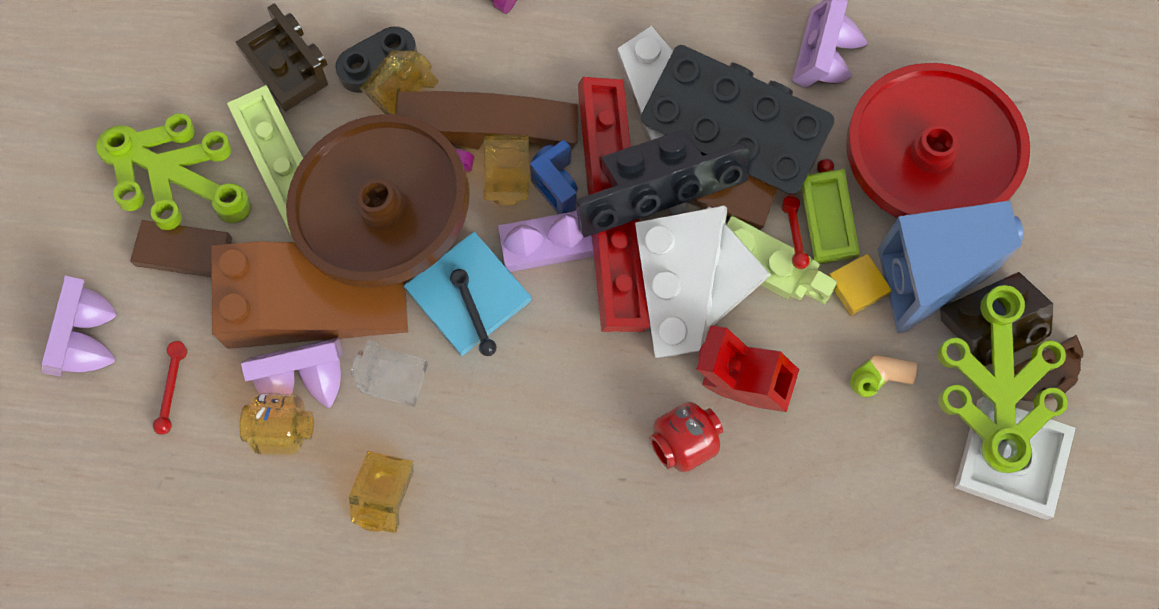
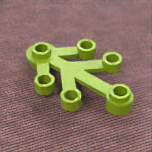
M173 114L166 120L164 126L136 132L129 126H113L105 130L97 140L96 150L98 155L106 164L114 166L117 185L114 188L113 197L121 209L135 211L143 205L145 196L135 181L133 164L148 170L155 202L151 208V217L162 230H172L182 221V214L173 199L170 182L212 202L217 216L227 223H237L244 220L250 213L251 202L245 189L241 186L231 183L219 185L184 168V166L208 160L220 162L227 159L231 154L232 148L224 133L219 131L210 132L205 135L201 144L160 154L146 149L171 141L179 144L189 142L195 135V128L191 119L185 114ZM180 125L186 126L183 131L174 132L176 127ZM124 142L121 146L114 147L116 144ZM216 143L223 144L218 150L210 149ZM136 192L133 198L122 200L126 193ZM230 196H236V199L230 203L223 202ZM168 210L173 211V214L169 218L160 219V216L163 212Z
M1007 285L994 288L981 301L982 315L991 323L993 375L970 353L968 344L960 338L946 340L937 350L938 360L943 366L957 368L994 405L993 422L971 402V394L964 386H949L940 393L938 398L942 411L949 415H958L982 439L981 453L983 459L989 467L1000 473H1013L1023 469L1028 464L1032 454L1030 439L1051 418L1062 415L1068 408L1066 394L1058 388H1048L1036 394L1033 401L1034 409L1016 424L1015 404L1048 371L1060 367L1065 362L1066 352L1060 343L1052 340L1045 341L1033 349L1032 359L1014 376L1012 322L1022 316L1025 309V301L1017 289ZM993 301H1000L1005 305L1006 313L1004 316L994 312L992 307ZM948 345L956 346L961 354L959 361H954L948 357L946 352ZM1044 348L1053 351L1055 355L1053 364L1047 363L1043 359L1042 351ZM950 392H956L961 396L962 405L960 408H954L949 404L948 395ZM1046 395H1051L1056 399L1057 408L1055 411H1050L1046 408L1044 404ZM1001 440L1006 441L1011 446L1012 451L1008 458H1004L998 452V444Z

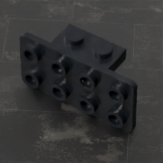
M685 45L675 47L641 114L643 124L664 135L684 129L698 150L705 155L743 143L749 150V176L789 195L799 193L834 126V116L824 109L793 96V91L781 83L770 80L767 84L754 78V73L742 65L731 62L728 66Z

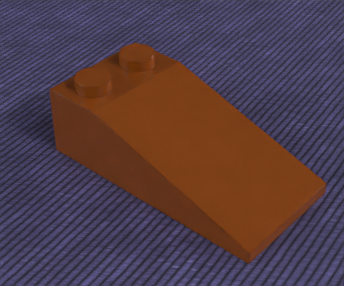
M256 241L211 245L212 335L227 349L320 341L337 337L342 339L408 333L407 298L404 288L406 281L390 286L372 288L355 287L337 282L317 270L301 253L295 242Z

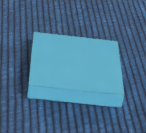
M475 231L444 254L434 265L404 285L406 292L461 357L480 343L460 290L451 283L450 276L454 270L463 269L467 272L469 277L467 286L487 335H490L532 301L531 295Z

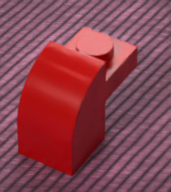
M710 326L706 341L699 350V362L696 368L705 376L702 385L722 397L749 406L787 412L800 369L781 351L747 347L727 327Z

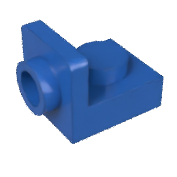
M566 140L561 141L555 146L547 145L535 154L530 163L531 182L557 214L576 211V192L578 187L571 175L564 170L571 163V146Z

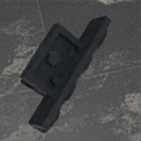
M683 129L601 157L602 170L612 187L577 199L576 209L579 230L583 237H588L746 182L748 180L749 150L743 143L703 156Z

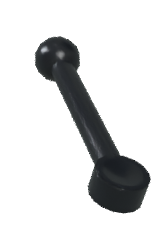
M456 269L451 273V283L460 290L480 340L479 352L487 357L492 356L497 350V345L495 341L489 339L467 286L469 283L468 274L463 269Z

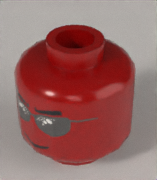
M686 402L658 417L653 426L654 434L649 439L656 456L667 469L674 467L680 472H688L719 453V435L723 433V426L712 409L703 410L694 402Z

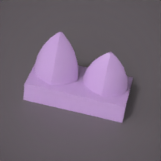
M823 0L810 10L792 82L807 88L818 80L826 83H840L851 78L852 75L847 64L839 53L835 51L836 47L860 48L866 46L867 41L859 27L845 15L848 0Z
M577 211L498 225L505 267L510 272L594 257L591 236L583 237L579 230Z
M65 276L41 364L42 373L61 377L62 371H94L115 362V357L102 343L88 335L73 331L74 327L90 328L100 326L115 318L117 314L106 298L93 290L84 288L85 280L70 276Z
M337 337L249 357L241 363L245 382L252 380L259 394L273 393L268 394L265 401L278 409H283L292 395L295 383L294 370L299 371L301 379L310 394L322 405L329 408L332 406L339 391L341 379L339 359L343 356L340 338ZM276 394H283V395H280V396H281V399H279ZM285 397L283 407H281L282 399ZM272 399H279V400H280V401L277 402V403L271 402Z

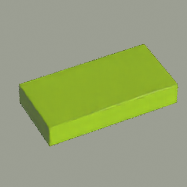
M845 169L808 175L801 188L813 260L823 264L859 258L860 251Z

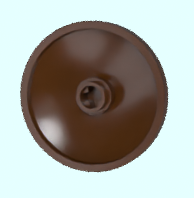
M379 114L366 116L348 122L328 133L302 159L291 180L287 195L286 215L289 230L301 253L317 270L327 277L355 287L372 288L394 285L424 272L451 248L467 217L470 198L469 182L464 165L454 146L433 126L404 115Z

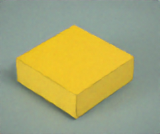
M868 253L828 275L837 281L834 291L850 316L882 300L892 292Z

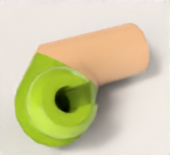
M874 355L854 370L850 379V385L852 390L859 396L872 397L889 380L913 384L917 373V362Z

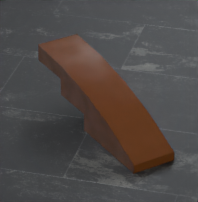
M418 91L398 92L396 95V115L413 117L433 126L453 146L478 150L483 143L525 150L530 143L555 146L561 141L566 140L572 150L577 144L578 104L535 97L479 92Z

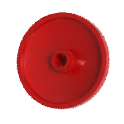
M913 64L893 70L882 76L861 96L847 131V156L856 181L876 205L896 218L904 215L1009 201L1021 185L1029 166V133L1020 111L1011 98L1000 87L984 76L951 64Z

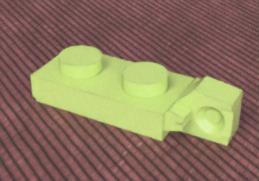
M731 216L727 226L771 274L761 286L788 300L790 297L801 300L805 294L824 305L826 304L836 287L837 281L819 271L820 264L809 256L810 264L805 269L795 268L792 264V257L795 254L793 247Z

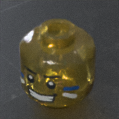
M261 393L252 399L250 405H244L242 408L239 423L240 437L242 442L248 443L250 449L256 454L295 455L301 449L304 439L310 440L313 435V412L305 411L303 400L298 395Z

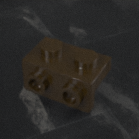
M274 3L267 7L272 20L236 41L239 51L286 112L328 85L323 68L328 64L314 43L307 46L301 37L304 35V32L296 18L291 13L284 16Z
M1020 272L940 308L941 321L957 338L964 340L968 344L970 353L984 367L992 364L991 323L982 315L981 301L994 288L1002 285L1011 286L1022 294L1025 301V309L1022 316L1012 322L1013 353L1030 345L1039 344L1052 333L1053 302ZM993 301L992 307L994 312L1004 316L1006 313L1005 305L1000 301Z

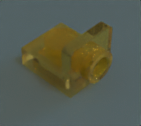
M367 451L349 494L350 516L353 524L372 532H397L400 524L399 509L414 472L413 461Z

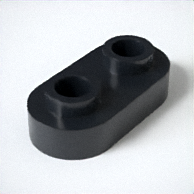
M394 26L385 28L346 49L339 55L335 66L341 84L351 92L362 93L409 69L417 59L415 39L405 28ZM392 43H401L397 48H388V45ZM357 62L363 63V65L358 69L350 68L353 64Z

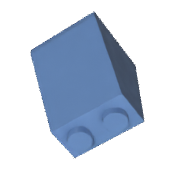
M1010 201L898 216L878 247L884 279L892 290L889 295V301L897 333L907 332L939 311L941 307L953 302L991 277L1022 245L1023 226L1019 217L1014 216Z

